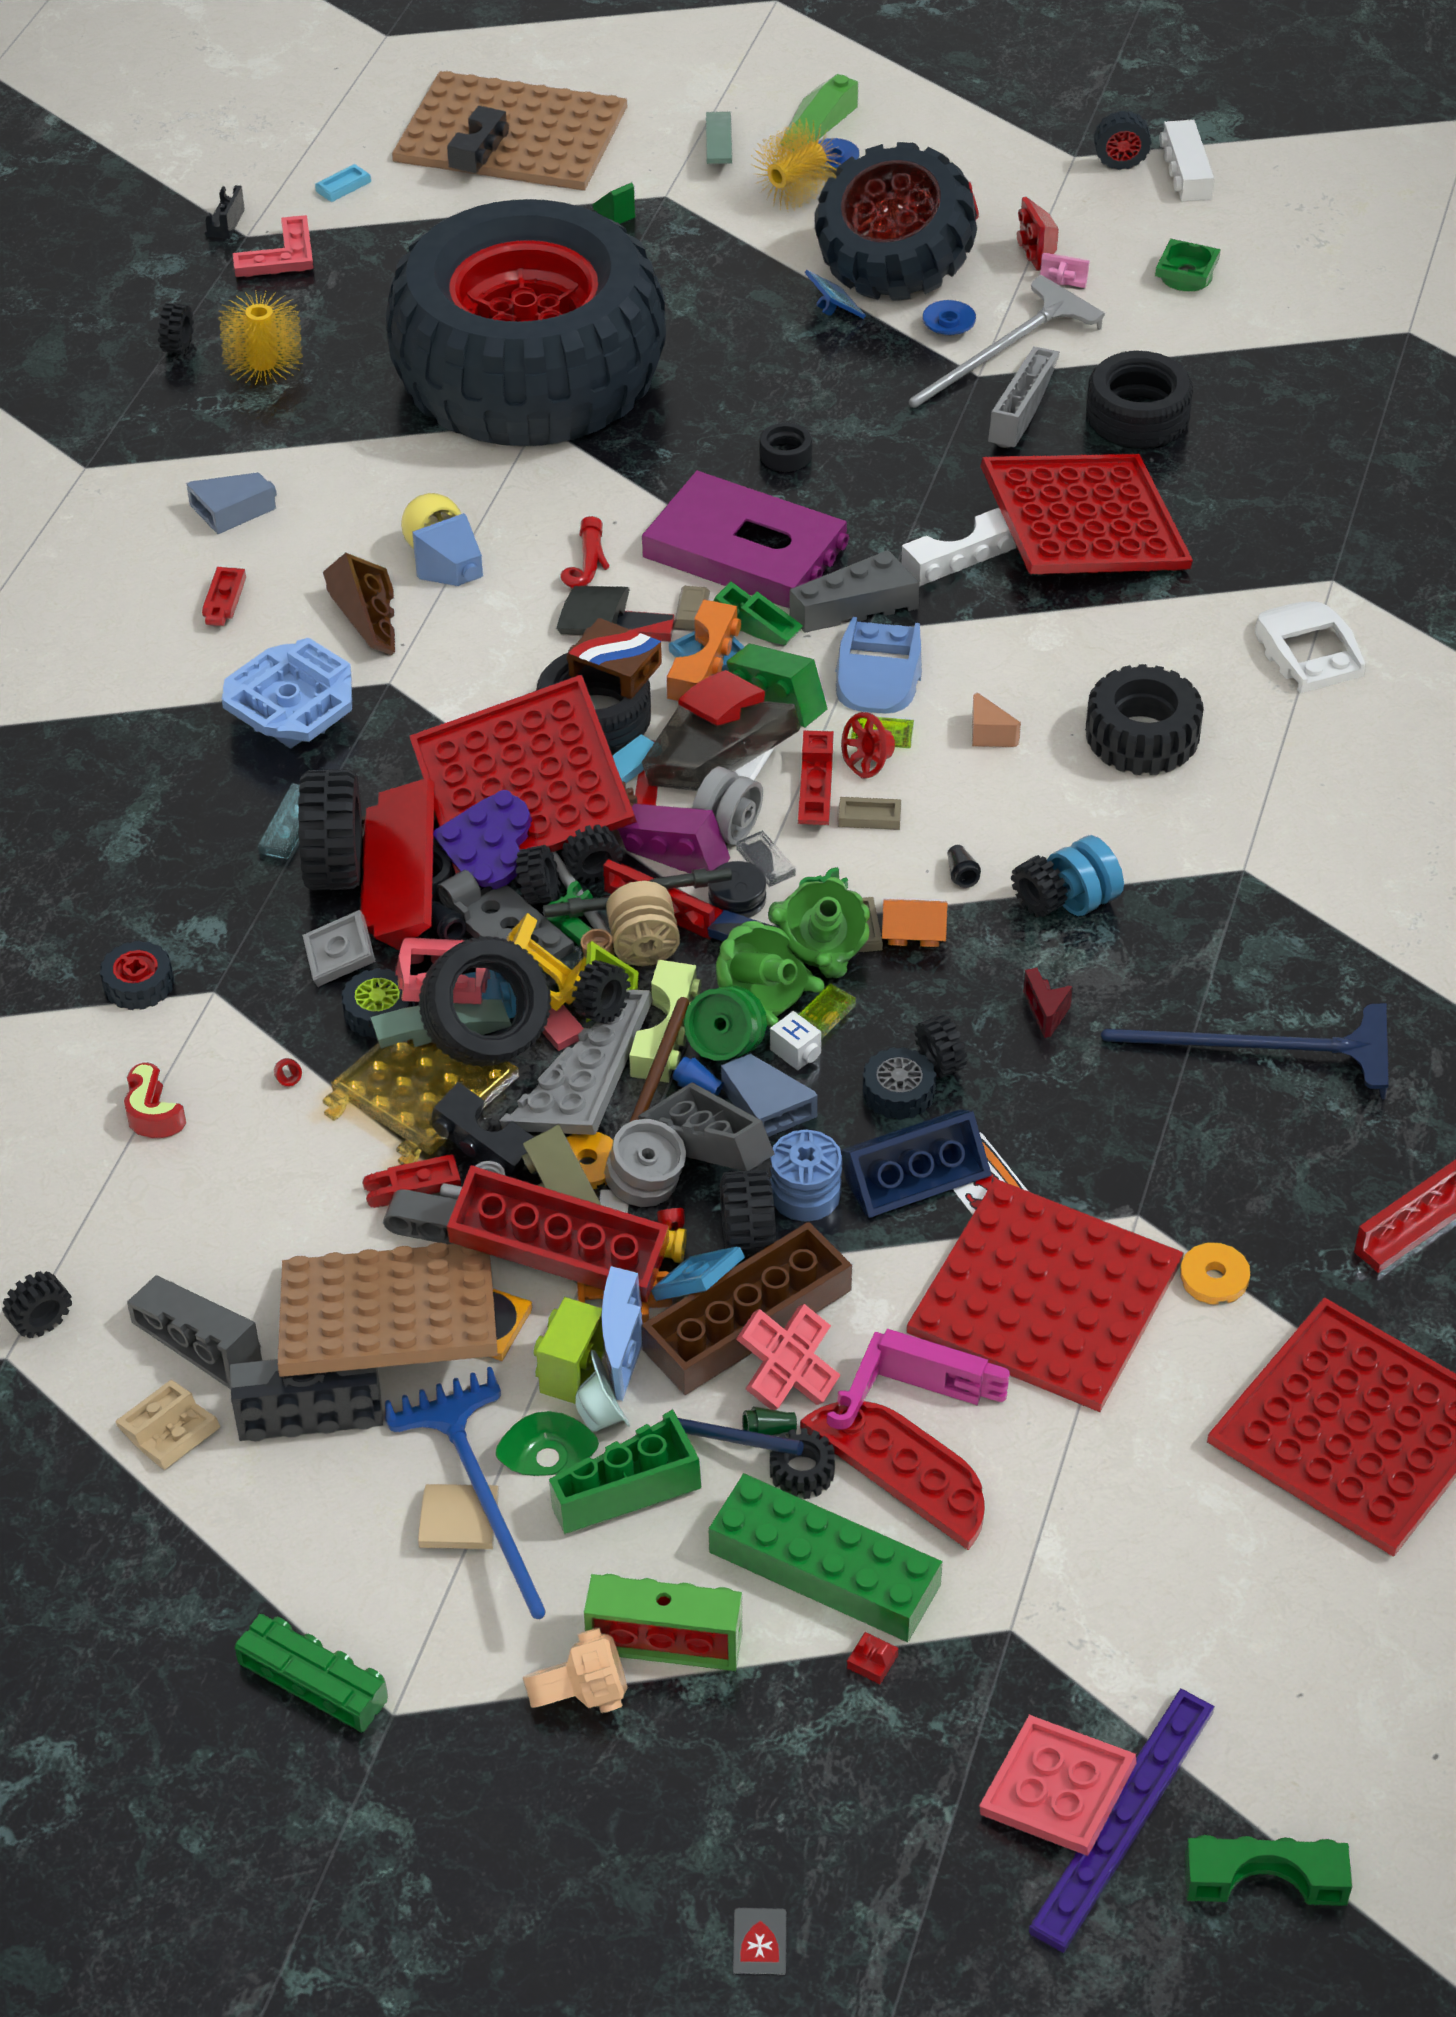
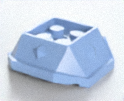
M309 637L297 640L296 644H282L268 648L224 679L222 693L223 708L253 727L256 732L272 736L291 749L301 741L310 742L319 734L325 733L327 728L352 711L351 665Z

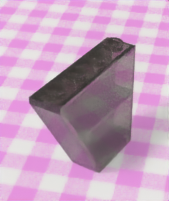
M764 701L741 708L740 720L718 726L679 705L642 761L648 784L650 786L698 791L705 777L714 768L720 766L736 771L800 730L801 727L795 704Z

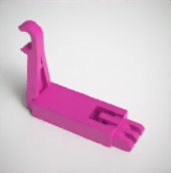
M886 1329L884 1334L875 1331L850 1390L838 1391L837 1401L840 1406L845 1405L849 1407L847 1412L843 1415L836 1414L834 1411L827 1413V1424L835 1429L849 1428L853 1424L878 1374L978 1405L981 1396L998 1402H1003L1007 1399L1010 1372L1004 1367L988 1363V1359L891 1329Z

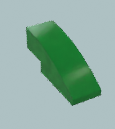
M732 581L713 600L714 602L737 606V619H741L740 631L771 643L786 645L803 627L802 624L759 592L750 596Z

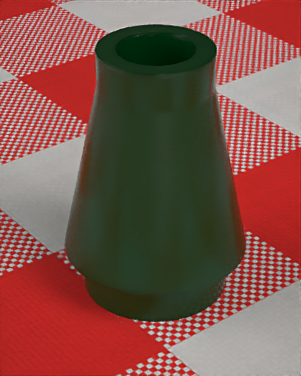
M754 1406L751 1410H744L742 1430L777 1437L782 1434H789V1430L795 1429V1432L797 1430L795 1412H783Z

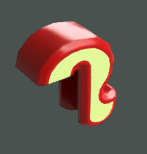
M143 1062L132 1067L127 1075L129 1092L126 1094L124 1104L129 1127L138 1135L150 1138L173 1136L182 1131L186 1125L184 1107L180 1103L159 1102L163 1089V1084L158 1081L160 1069L153 1063Z

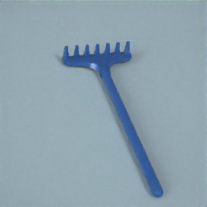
M492 1367L487 1368V1383L479 1385L476 1374L474 1372L470 1373V1389L464 1391L461 1388L459 1379L454 1378L452 1395L445 1396L442 1385L440 1383L437 1384L436 1400L430 1402L425 1390L420 1389V1405L415 1407L411 1406L408 1396L403 1395V1411L395 1413L390 1400H386L384 1417L391 1431L402 1432L408 1429L426 1427L437 1429L448 1435L457 1450L531 1616L534 1619H542L545 1616L546 1610L466 1438L465 1426L470 1415L476 1409L498 1400L501 1396L500 1386L497 1383Z

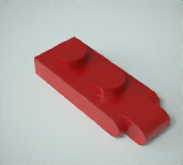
M216 568L202 608V615L205 617L206 625L224 626L226 619L233 618L246 580L245 569Z

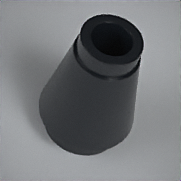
M962 845L950 847L947 856L952 881L963 888L974 886L980 879V865Z
M437 901L432 902L431 924L439 938L449 940L460 939L466 931L464 917Z

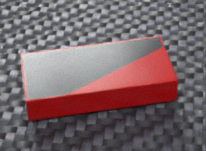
M625 611L624 615H618L616 624L660 641H671L674 614Z

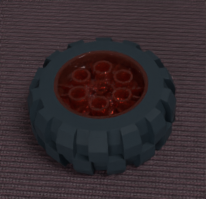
M897 142L896 147L884 149L883 144L865 149V155L858 159L851 156L838 167L836 179L828 178L818 198L819 204L814 213L815 232L824 263L830 266L831 274L849 289L855 286L856 292L879 300L881 295H889L892 301L911 299V293L923 290L927 294L941 287L942 278L946 275L953 277L964 264L967 258L966 253H970L974 245L977 233L975 220L977 213L973 194L970 192L969 181L961 169L953 162L950 163L949 158L930 147H927L925 151H921L915 143Z

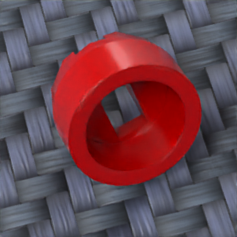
M284 1058L276 1063L274 1076L280 1084L293 1086L300 1081L302 1069L295 1060ZM285 1065L292 1075L286 1078L282 1069Z
M672 1208L658 1211V1223L668 1225L669 1230H671V1226H673L674 1231L683 1228L685 1225L684 1209Z

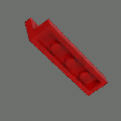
M610 859L603 865L605 891L610 894L630 882L654 879L627 865H620ZM667 889L671 895L677 925L710 940L708 927L724 910L679 889Z
M1456 1159L1360 1225L1354 1253L1377 1273H1380L1456 1219Z

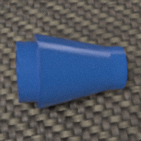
M686 1056L680 1061L672 1079L678 1082L679 1087L683 1088L693 1082L716 1096L719 1095L724 1085V1082L717 1079L696 1058L690 1059Z

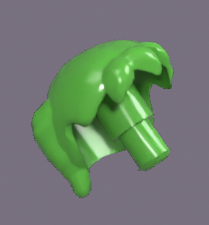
M830 877L824 883L818 881L803 883L784 901L773 902L769 907L768 919L771 923L782 929L790 938L788 947L791 952L803 963L818 967L826 978L843 977L847 972L846 966L848 961L860 951L869 939L870 931L867 924L870 917L869 908L863 903V898L860 894L847 890L842 880L836 877Z
M747 921L733 928L727 939L721 943L720 953L716 962L717 983L719 987L739 986L750 990L760 999L766 1011L767 1026L772 1027L779 1022L776 1016L797 1002L804 991L822 992L825 986L823 981L813 976L811 971L791 952L788 947L790 938L782 929L764 925L757 921Z

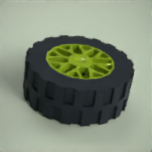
M375 968L370 971H362L361 974L353 976L352 980L345 984V989L342 990V1006L346 1024L350 1026L353 1032H358L359 1035L364 1037L369 1036L376 1039L377 1036L371 1017L402 1008L415 1006L414 1001H402V989L398 987V975H395V972L391 969L381 970L380 968Z

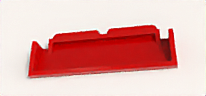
M429 778L379 792L378 805L366 808L362 858L364 875L361 885L360 911L365 917L368 932L373 934L374 938L397 950L401 949L404 938H416L431 927L435 782Z

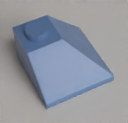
M465 513L412 532L416 573L419 579L459 586L483 577L482 555Z

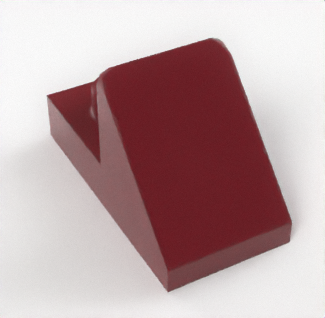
M1036 967L1025 970L1023 992L1044 1038L1052 1036L1070 1009L1073 987L1065 986L1051 990L1048 980L1042 979Z

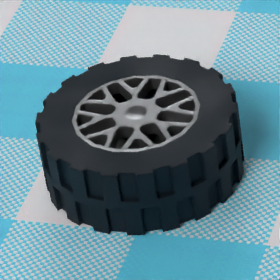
M893 1047L885 1051L881 1050L877 1055L872 1056L868 1064H865L863 1073V1098L866 1099L868 1107L874 1109V1112L878 1115L882 1114L886 1118H897V1120L914 1118L916 1115L924 1113L926 1108L932 1105L936 1087V1072H934L933 1064L928 1061L929 1058L919 1054L916 1050L912 1051L904 1047Z

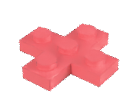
M805 1304L796 1309L785 1328L781 1327L761 1309L754 1311L736 1338L737 1341L763 1361L747 1385L746 1390L771 1410L779 1409L793 1386L816 1405L823 1403L840 1377L838 1372L814 1354L831 1325Z

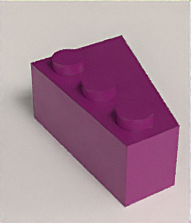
M634 804L632 810L637 822L618 829L626 851L687 873H692V870L705 868L706 871L714 870L730 860L729 852L713 810Z

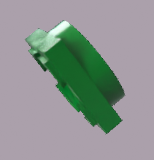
M1170 238L1156 266L1155 276L1160 277L1167 286L1179 291L1201 290L1212 281L1213 271L1220 258L1221 249ZM1182 266H1190L1193 267L1195 270L1188 269V271L1180 270L1179 268Z

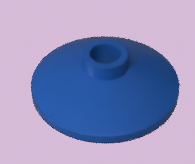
M828 138L821 144L822 147L826 148L824 150L827 152L826 155H834L826 156V159L835 161L826 162L836 170L840 166L839 164L844 163L851 156L855 159L859 158L860 152L858 147L848 140Z
M941 300L925 308L923 322L927 328L936 333L956 335L964 333L974 326L976 313L972 307L963 302Z

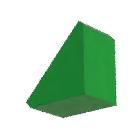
M631 182L610 191L592 204L593 209L600 215L618 224L635 218L633 183Z

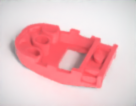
M404 938L395 975H398V987L402 989V1001L419 1002L420 988L423 985V979L426 977V973L410 975L411 964L423 962L424 955H431V962L434 963L449 949L465 940ZM476 968L475 978H469L461 974L453 989V1003L481 1004L482 993L486 992L487 980L490 979V970L487 968Z

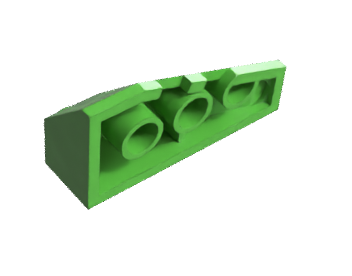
M836 74L819 85L803 98L789 128L793 130L797 126L800 129L803 125L805 135L804 130L809 127L807 136L809 135L810 141L814 120L813 142L814 135L815 142L818 134L820 135L819 140L825 135L826 131L829 132L858 107V81L845 75Z

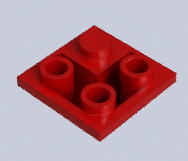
M1023 197L1021 209L1018 210L1020 231H1017V242L1025 250L1028 261H1031L1038 271L1041 270L1042 254H1055L1057 251L1059 228L1048 212L1028 197Z

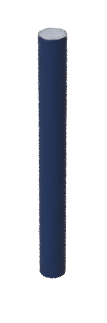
M678 1418L685 1433L689 1435L798 1456L803 1452L804 1444L802 1441Z

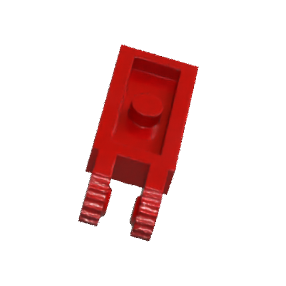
M452 1154L389 1167L384 1171L371 1173L370 1175L367 1174L362 1179L364 1190L370 1191L366 1195L367 1204L374 1208L388 1206L393 1194L397 1190L435 1194L440 1192L441 1186L444 1183L461 1186L456 1161Z

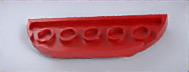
M868 1401L862 1403L853 1424L846 1429H835L827 1424V1413L834 1411L836 1414L843 1415L847 1412L849 1407L845 1405L839 1406L838 1402L822 1406L800 1420V1429L806 1428L808 1435H812L813 1430L819 1432V1440L826 1436L829 1439V1445L832 1444L834 1447V1454L965 1549L969 1550L975 1543L982 1529L985 1512L981 1482L972 1467L964 1459L917 1425L886 1406Z

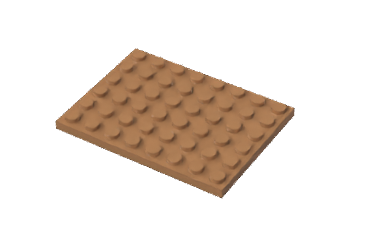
M439 71L392 152L393 162L471 173L449 168L447 145L457 132L469 134L468 118L477 106L480 105L506 111L509 132L499 143L497 150L493 151L489 156L487 163L477 172L478 175L585 191L627 109V98L615 95L594 94L593 92L573 91L568 88L560 89L547 87L546 85H532L521 81L512 82L498 78L478 77L473 74L464 75L451 71Z

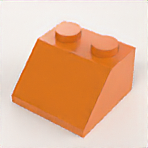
M884 899L882 939H888V945L907 946V940H920V946L939 947V941H946L947 901Z

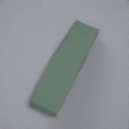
M706 112L707 164L732 163L731 112Z
M482 999L481 1004L453 1003L459 1019L471 1031L481 1035L511 1026L502 999ZM419 1006L402 1008L371 1017L380 1048L412 1039L415 1047L432 1042L431 1037L427 1035V1030L423 1027L424 1023L421 1022L422 1016L419 1012Z

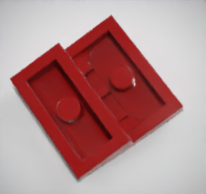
M725 670L711 675L691 687L679 698L678 705L718 726L740 720L741 708L764 702L765 690Z

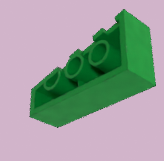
M673 1409L663 1414V1420L655 1425L650 1426L647 1423L635 1430L636 1435L620 1444L618 1441H615L606 1446L605 1452L594 1459L587 1457L549 1479L552 1509L564 1534L702 1488L699 1457Z

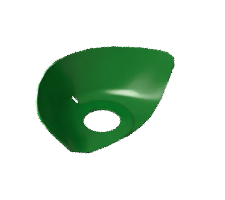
M552 1411L536 1412L525 1416L506 1432L497 1445L496 1457L510 1470L523 1475H556L585 1458L591 1457L598 1449L599 1442L596 1435L587 1426L573 1417ZM551 1448L556 1450L559 1454L558 1462L550 1467L541 1466L537 1462L536 1457L542 1449Z

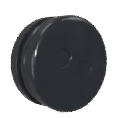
M731 861L715 868L714 870L730 868L732 880L708 884L709 904L748 918L756 915L763 909L766 903V877L757 866L743 861Z

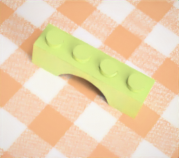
M658 960L651 982L652 1005L661 1009L667 1017L655 1027L636 1032L629 1055L630 1077L647 1078L677 1000L680 997H685L689 999L690 1004L693 998L700 994L701 979L696 977V965ZM684 1020L661 1076V1082L669 1083L672 1070H675L680 1063L681 1052L678 1051L679 1046H685L687 1040Z

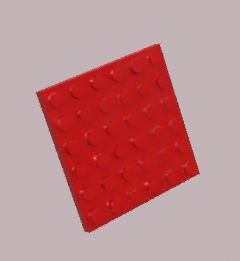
M1140 454L982 458L980 467L1029 574L1191 569L1193 559Z
M582 674L409 736L423 778H429L435 782L434 811L439 826H442L481 800L495 795L501 790H508L512 795L524 801L532 817L531 826L527 831L528 837L518 846L520 850L546 845V847L550 848L551 853L563 849V844L569 843L567 838L570 835L573 837L577 836L575 831L579 829L581 833L584 832L585 826L590 825L592 829H594L595 825H600L601 828L606 826L609 830L614 831L637 822ZM453 865L454 870H455V873H456V874L459 873V871H458V870L456 869V867Z
M995 1178L909 1320L907 1333L929 1342L988 1359V1363L1008 1369L1010 1376L1101 1412L1180 1267L1184 1252Z
M1324 1297L1209 1432L1207 1443L1394 1557L1456 1478V1373Z

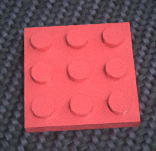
M1029 1715L979 1805L980 1815L1088 1856L1137 1763L1136 1754Z

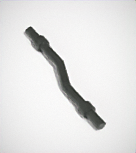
M701 868L692 870V873L654 878L649 881L656 882L666 889L694 886L696 889L708 887L709 883L732 880V872L730 868L710 871ZM610 896L581 900V897L569 898L564 903L543 905L544 918L569 915L572 918L583 916L584 912L606 910V903Z

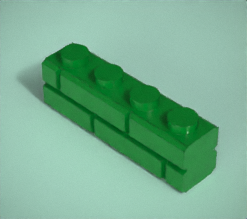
M259 1614L250 1625L249 1630L245 1631L235 1645L238 1664L361 1733L367 1729L374 1720V1716L387 1703L386 1682L378 1671L373 1668L361 1669L354 1665L353 1660L344 1652L337 1650L335 1653H332L323 1648L322 1643L315 1636L308 1633L302 1636L294 1632L290 1624L280 1617L271 1619L264 1614Z

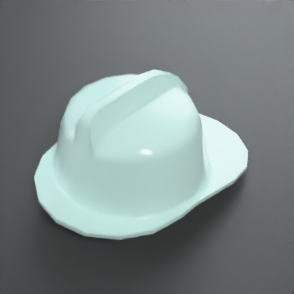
M591 1350L592 1361L596 1371L580 1385L576 1393L575 1404L578 1413L591 1431H598L621 1421H624L629 1427L630 1423L617 1403L605 1368L597 1353Z

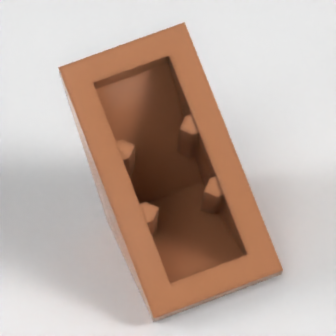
M978 692L974 694L972 746L1016 747L1019 745L1021 722Z

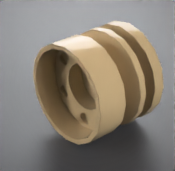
M650 881L630 882L619 887L610 895L606 903V914L609 928L611 929L614 952L620 960L629 965L648 966L657 964L658 960H666L675 953L680 944L677 921L674 917L671 895L665 887Z

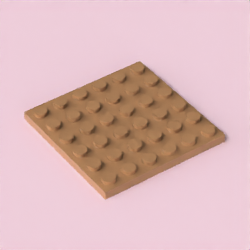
M433 1243L427 1247L411 1248L409 1246H399L393 1250L376 1251L374 1249H366L352 1254L333 1252L320 1257L294 1256L288 1260H282L278 1345L279 1377L498 1356L491 1258L489 1254L457 1244Z

